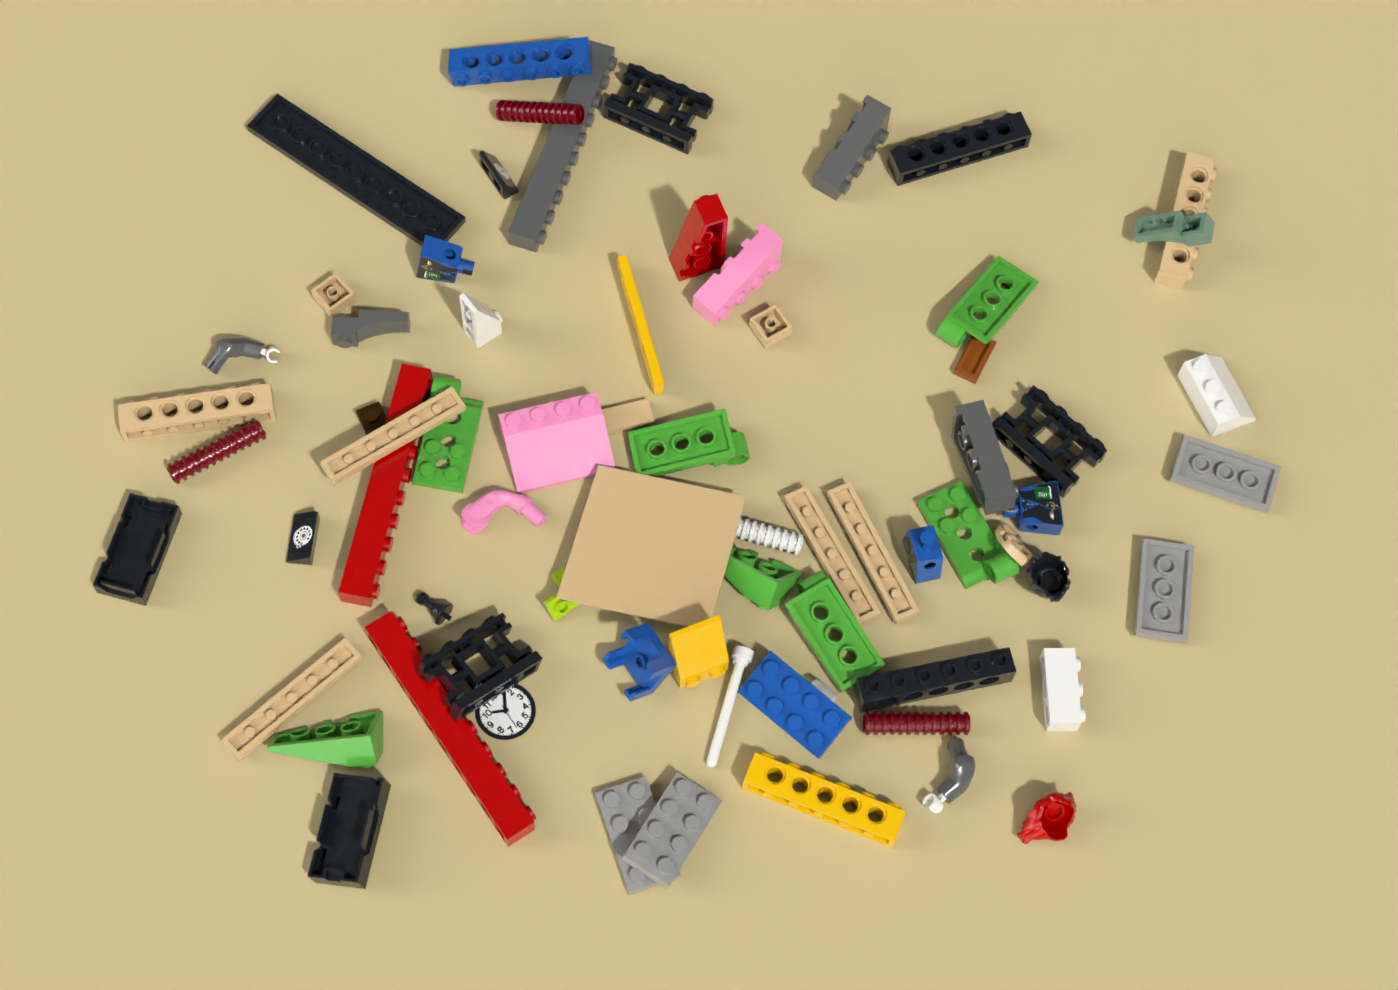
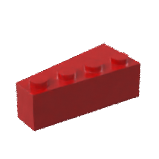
M717 193L710 196L703 195L693 201L668 259L679 282L720 269L724 264L728 216Z

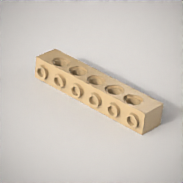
M1187 151L1181 166L1171 212L1181 211L1184 216L1208 211V208L1204 207L1205 201L1209 202L1212 194V188H1209V183H1213L1217 169L1213 168L1215 158ZM1163 242L1154 283L1183 290L1186 281L1191 282L1194 268L1190 266L1192 261H1196L1199 248L1195 246L1189 247L1184 243Z
M257 382L251 386H230L216 391L207 389L201 393H180L173 397H153L145 401L130 400L124 404H117L119 428L124 442L243 426L246 423L252 424L254 419L260 423L277 421L271 384ZM246 401H253L250 405H243ZM220 405H228L224 409H217ZM196 408H202L200 412H192ZM170 412H177L173 416H167ZM151 415L149 419L141 420L144 416Z

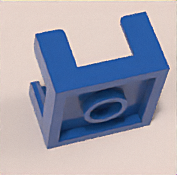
M649 623L625 630L620 637L622 640L628 639V642L624 647L608 652L602 659L610 670L625 665L637 683V686L624 691L630 702L653 694L677 665Z

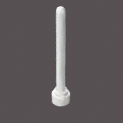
M734 646L731 655L734 667L706 761L707 766L711 768L715 767L718 761L744 667H747L752 662L754 655L753 650L744 646Z

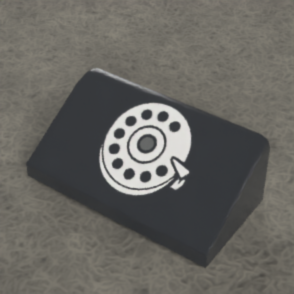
M483 150L480 151V166L502 198L507 199L519 192L518 188L498 159L492 154Z
M312 511L294 514L286 559L287 563L313 564L320 522L319 512Z

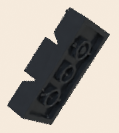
M129 494L121 514V521L118 522L106 552L107 560L101 563L93 583L97 593L144 606L147 605L182 516L179 506L166 502L159 503L148 500L147 497Z
M334 773L328 794L329 805L325 804L316 839L321 845L314 850L307 876L312 881L320 884L366 889L391 784L384 778L378 777L375 780L373 777Z

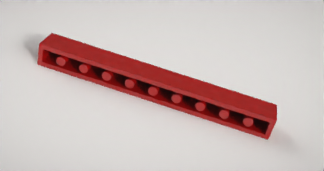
M407 364L401 365L385 424L428 400L434 380L431 369ZM417 438L374 462L338 591L341 602L372 607L373 600L379 597L381 585L378 584L380 575L384 576L387 561L384 559L386 552H391L393 537H391L393 529L398 527L399 514H397L399 506H403L406 491H403L405 483H409L411 479L412 468L409 467L411 460L415 461L417 457Z
M390 611L365 626L368 639L506 845L509 847L534 831V820L536 819L534 812L528 805L526 807L523 806L519 800L522 796L514 784H508L504 778L507 776V773L499 762L496 764L490 757L493 753L485 741L480 742L477 738L478 730L471 720L466 722L464 717L455 722L449 715L450 707L444 705L446 696H448V689L437 678L427 684L424 681L425 677L420 678L417 674L420 660L423 658L419 652L422 648L415 637L410 638L406 633L408 627L400 616L396 618L393 612Z

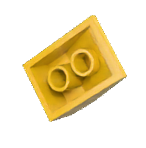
M719 615L669 634L668 652L677 664L672 672L679 688L685 686L687 688L695 687L701 683V680L708 677L712 679L718 678L728 670L729 658Z

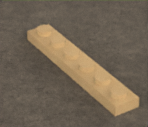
M450 387L320 461L321 467L333 485H336L465 411L466 405L454 388Z
M851 482L828 490L827 497L895 624L918 615L919 608Z
M807 485L784 495L786 505L829 579L859 625L879 617L881 612Z
M346 638L342 639L221 739L222 744L240 762L363 660L362 655Z

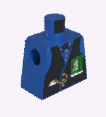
M425 235L416 278L455 283L457 273L472 276L475 262L461 259L463 250L461 246Z
M1058 481L1018 489L1019 496L1016 497L1015 507L1002 511L1003 518L1017 517L1018 529L1022 532L1060 535L1064 526Z
M930 525L908 530L902 541L915 584L940 579L943 555L934 526ZM926 564L931 565V567H928V568H926V567H924V566H925Z

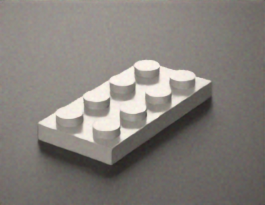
M1184 435L1170 482L1267 514L1281 466Z
M1143 538L1141 542L1134 636L1186 644L1188 641L1194 545Z
M676 772L623 855L622 860L668 889L722 800L684 775Z
M646 776L595 792V797L628 895L659 886V883L622 860L623 855L656 805ZM679 872L675 876L674 880L680 879L681 875Z

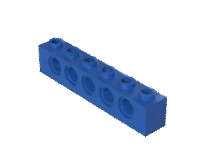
M588 37L449 49L448 74L454 87L592 74L593 51Z

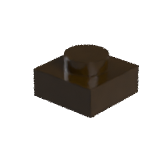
M379 401L356 410L357 417L366 435L385 425L387 417Z

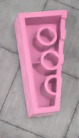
M760 223L755 228L757 234L752 240L746 238L742 242L735 258L730 256L724 262L720 269V274L714 273L693 295L692 308L713 326L719 320L724 321L734 306L741 305L753 289L757 290L763 284L764 279L769 274H775L781 266L780 259L783 240L763 223Z

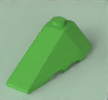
M733 543L724 576L747 599L754 602L758 608L770 610L781 605L799 581L803 572L774 558L772 562L758 558L759 553L752 550L750 552L736 550L737 546Z
M377 711L348 716L349 721L333 724L332 720L326 721L324 725L314 730H310L309 727H301L273 735L267 749L268 752L348 767H372L378 763L383 753V712Z

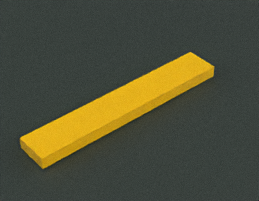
M626 255L618 256L617 269L654 395L662 394L664 391V380L629 260Z

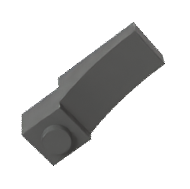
M359 309L358 318L333 316L331 328L333 345L341 348L358 347L359 342L374 336L388 333H410L409 312Z

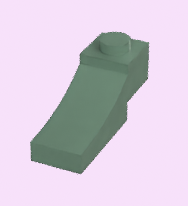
M1181 211L1139 217L1136 219L1133 239L1137 243L1164 241L1184 243L1189 247L1210 244L1212 242L1215 222L1207 212L1184 216Z

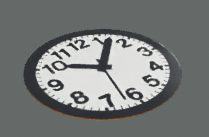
M518 684L475 710L477 723L483 732L490 737L500 740H510L523 735L533 724L536 715L533 697L524 687Z

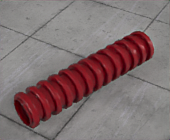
M500 100L495 109L497 119L502 122L512 121L579 126L583 123L585 117L583 106L573 103Z
M254 419L252 424L246 423V427L240 426L238 431L232 430V434H225L222 439L220 437L217 438V442L211 441L209 446L205 444L203 449L197 448L195 453L189 452V456H182L179 461L177 459L174 460L172 465L168 463L166 468L174 483L179 484L181 479L187 480L189 475L191 477L195 476V472L201 473V469H208L211 464L213 466L216 465L218 460L222 462L224 457L230 458L232 453L236 455L238 450L243 451L245 450L244 447H251V443H259V439L265 440L266 433L260 422Z
M866 711L863 715V732L865 735L873 733V735H878V733L886 735V733H890V735H894V733H898V735L906 733V735L911 733L919 735V733L927 735V733H931V735L939 733V735L947 733V735H952V733L968 735L971 726L970 715L967 711H964L963 714H960L959 711H956L955 714H952L951 711H948L947 714H944L942 711H939V714H935L934 711H931L930 714H927L926 711H923L922 714H919L918 711H915L914 714H911L909 711L906 714H903L901 711H898L897 714H894L893 711H890L889 714H886L885 711H882L881 714H878L877 711L870 714Z

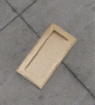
M648 398L602 409L608 435L652 425L655 421Z

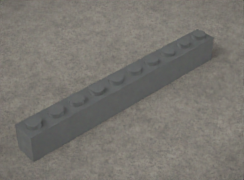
M589 40L593 51L592 74L573 76L562 101V104H581L585 111L584 121L579 126L568 124L552 125L508 231L510 245L537 253L539 245L545 243L547 231L545 230L548 224L552 225L554 221V208L556 205H560L562 201L563 186L569 184L571 178L570 169L572 166H576L578 162L579 147L584 146L587 138V133L585 132L588 127L591 128L595 118L594 110L595 108L599 109L602 102L601 93L603 89L607 90L610 82V71H614L618 58L615 57V47Z

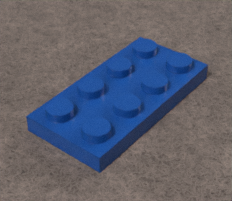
M769 651L737 691L818 759L823 756L853 718L772 651Z

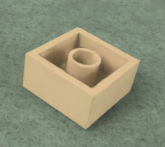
M336 273L311 290L312 297L331 318L356 301L355 293Z
M776 304L751 317L749 322L750 328L765 348L792 334L793 327Z

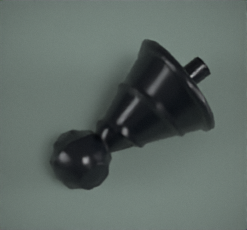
M420 592L417 595V604L420 606L426 605L436 625H441L445 619L451 620L452 616L450 614L453 609L451 603L431 601L429 595L425 592Z

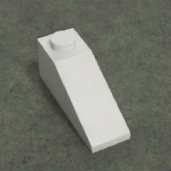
M465 293L459 295L463 330L477 348L502 333L501 323L503 320L495 309L492 311L486 303Z

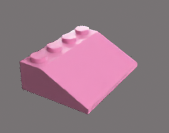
M597 392L498 414L500 431L517 494L595 476L598 465L615 468Z

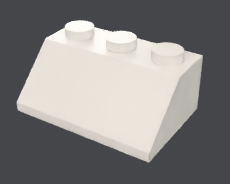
M1204 354L1183 363L1177 376L1211 437L1256 420L1222 357Z

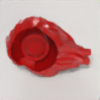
M1051 793L1038 800L1027 816V819L1023 821L1022 831L1017 834V837L1022 839L1025 845L1031 840L1049 839L1055 842L1065 840L1068 836L1067 829L1073 823L1077 811V805L1072 793Z

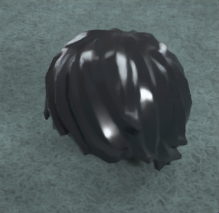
M1045 551L1041 555L1031 558L1032 563L1026 569V581L1029 589L1034 594L1050 599L1051 602H1059L1070 588L1069 568L1061 560V556H1055Z

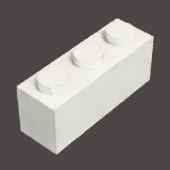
M1044 648L1040 655L1046 731H1078L1082 722H1085V708L1080 706V697L1083 696V684L1081 681H1078L1077 673L1081 669L1080 657H1076L1075 648Z

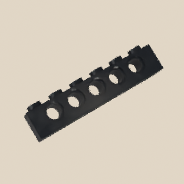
M1021 111L1013 114L1007 113L997 119H987L980 124L970 127L963 126L956 131L943 132L933 138L919 139L915 143L906 146H896L889 151L887 164L897 186L1026 148L1029 146L1032 133Z
M1010 647L859 677L856 679L854 690L860 713L1012 682L1016 668Z

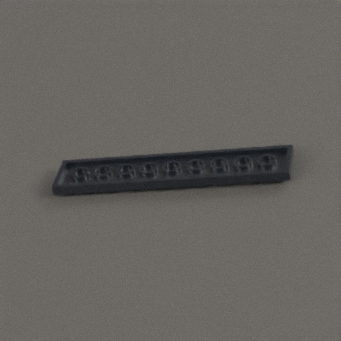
M279 94L247 125L250 133L421 246H423L425 235L448 242L466 222L465 216Z

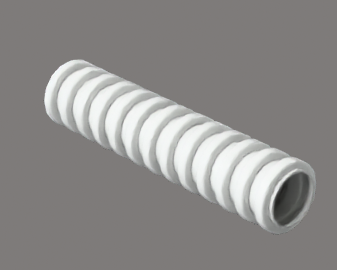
M742 517L740 518L735 539L740 537L742 541L748 539L749 543L755 541L756 545L762 543L764 547L768 545L771 546V549L776 547L781 552L787 550L786 553L788 554L790 552H794L795 556L800 554L804 541L803 534L796 535L794 531L788 533L787 529L781 531L779 527L774 529L772 525L766 527L765 523L759 525L757 521L752 523L749 522L750 519L742 520Z

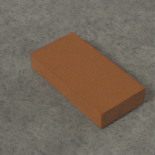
M972 336L953 374L976 384L996 346V341L991 340L984 344Z

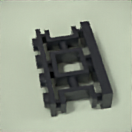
M629 63L627 72L623 74V84L628 85L629 88L623 98L613 93L610 98H607L603 105V118L688 155L692 149V142L697 137V130L691 128L690 125L696 115L706 120L713 111V98L705 93L692 90L685 84L671 81L664 75L648 71L641 65ZM639 84L649 88L646 95L637 92ZM654 97L671 104L665 116L647 109ZM631 100L640 103L637 110L628 107ZM681 103L691 107L688 114L678 110ZM673 118L683 122L680 129L670 125Z
M1033 385L1028 393L1022 396L1020 401L1027 408L1016 419L1012 418L1005 411L1002 416L999 415L992 422L997 440L1045 483L1058 481L1060 496L1064 498L1071 488L1078 483L1080 478L1073 470L1084 460L1094 468L1104 459L1107 449L1099 439L1093 438L1081 423L1075 422L1068 416L1063 407L1051 401L1045 391ZM1037 409L1046 416L1041 423H1038L1031 417ZM1022 423L1032 430L1026 435V438L1016 430ZM1047 427L1064 441L1053 452L1036 439ZM1073 442H1076L1083 449L1077 457L1068 450ZM1059 456L1069 463L1063 471L1053 463Z
M504 613L496 617L494 615L488 617L478 628L468 629L460 639L455 642L453 640L448 641L442 646L440 651L435 654L429 653L420 660L417 672L419 677L422 678L424 676V681L427 684L438 678L451 693L446 696L444 705L450 707L449 715L455 722L532 675L540 666L543 658L537 651L531 653L532 649L528 645L518 652L508 640L506 635L510 633L512 625L509 622H505L506 615ZM492 634V639L498 645L493 650L484 640ZM480 653L492 668L477 677L465 661ZM504 654L514 664L504 670L506 665L500 659ZM453 659L451 664L457 670L452 675L443 666V664ZM462 680H465L473 689L464 696V690L458 684Z

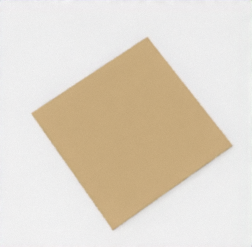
M598 465L556 598L683 627H688L713 617L746 496Z

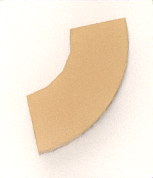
M1001 522L995 530L999 543L1021 566L1028 565L1034 555L1024 546L1021 536L1005 522Z

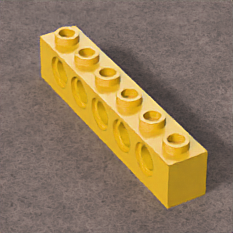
M755 752L742 789L891 848L894 845L906 813L895 803H883L876 800V797L870 793L861 792L860 794L852 791L851 787L844 783L836 782L835 784L827 781L819 773L812 772L809 774L802 771L796 764L789 762L786 764L781 763L768 753L758 754ZM775 773L782 780L774 783L767 776ZM796 783H801L806 787V791L797 792L792 786ZM826 793L831 797V801L822 802L818 799V795ZM852 803L856 807V811L847 812L843 808V804ZM877 813L882 820L880 822H873L869 819L868 814Z

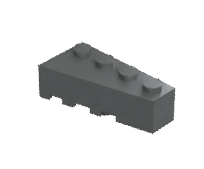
M866 95L862 101L863 109L861 113L856 111L852 116L847 133L843 131L839 136L834 148L836 151L832 149L829 151L814 174L812 187L835 201L838 200L841 194L845 195L849 191L853 178H858L861 175L865 162L873 159L877 151L876 147L879 143L883 145L889 135L887 128L891 108L869 95Z
M984 400L955 406L951 437L985 515L1014 508L1016 497L1019 496L1016 483L1012 482L1008 465L1002 454Z

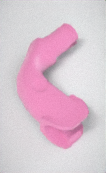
M493 490L481 496L473 504L469 503L466 505L461 513L462 527L473 535L483 531L489 524V519L502 507L507 506L514 509L518 514H523L536 527H540L546 521L547 515L532 503L533 500L529 496L505 490Z

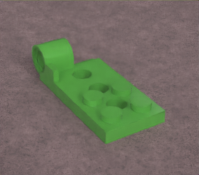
M998 256L946 315L936 335L956 349L962 344L968 333L984 344H987L1035 290L1039 281ZM1005 283L1010 286V289H1004L999 284ZM993 298L997 301V304H991L986 299ZM980 313L985 319H978L973 314Z
M435 375L431 398L450 387H453L460 396L461 379ZM461 398L466 405V410L457 415L461 418L457 424H450L446 421L423 435L412 480L413 485L463 493L484 406L483 401ZM447 437L455 439V443L449 447L444 446L441 442ZM440 460L450 462L449 467L446 469H439L436 464Z
M725 408L627 432L636 473L657 477L713 463V467L724 464L736 466L746 463L750 459L745 434L742 432H731ZM702 435H713V440L710 443L700 442ZM679 440H687L689 442L685 449L680 450L675 447ZM653 447H664L662 454L657 456L651 454Z
M962 481L917 501V506L927 524L934 526L939 544L965 589L987 579L997 584L1019 573L1018 563L997 541ZM945 510H956L958 513V517H947L945 515ZM966 530L970 533L971 537L963 540L958 537L957 531ZM971 551H978L982 554L983 559L975 561L970 558L969 553Z
M819 570L797 584L800 595L785 603V606L840 693L855 685L857 678L869 676L885 666V663L829 577L827 578ZM814 608H824L827 611V618L823 620L816 618ZM828 630H839L841 640L837 642L830 640ZM846 650L853 652L855 662L851 664L846 663L842 659V653Z

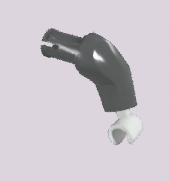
M223 337L216 342L217 349L204 366L207 369L210 368L209 371L217 375L229 357L244 356L261 359L264 355L269 362L276 363L279 359L270 357L269 353L271 351L280 353V349L276 346H270L266 349L264 343L247 338Z
M956 738L958 747L955 746L953 739L947 744L953 760L950 765L949 776L937 788L939 795L928 794L923 799V804L933 813L942 811L944 801L950 804L963 794L973 778L975 760L971 755L967 754L964 741L961 738Z

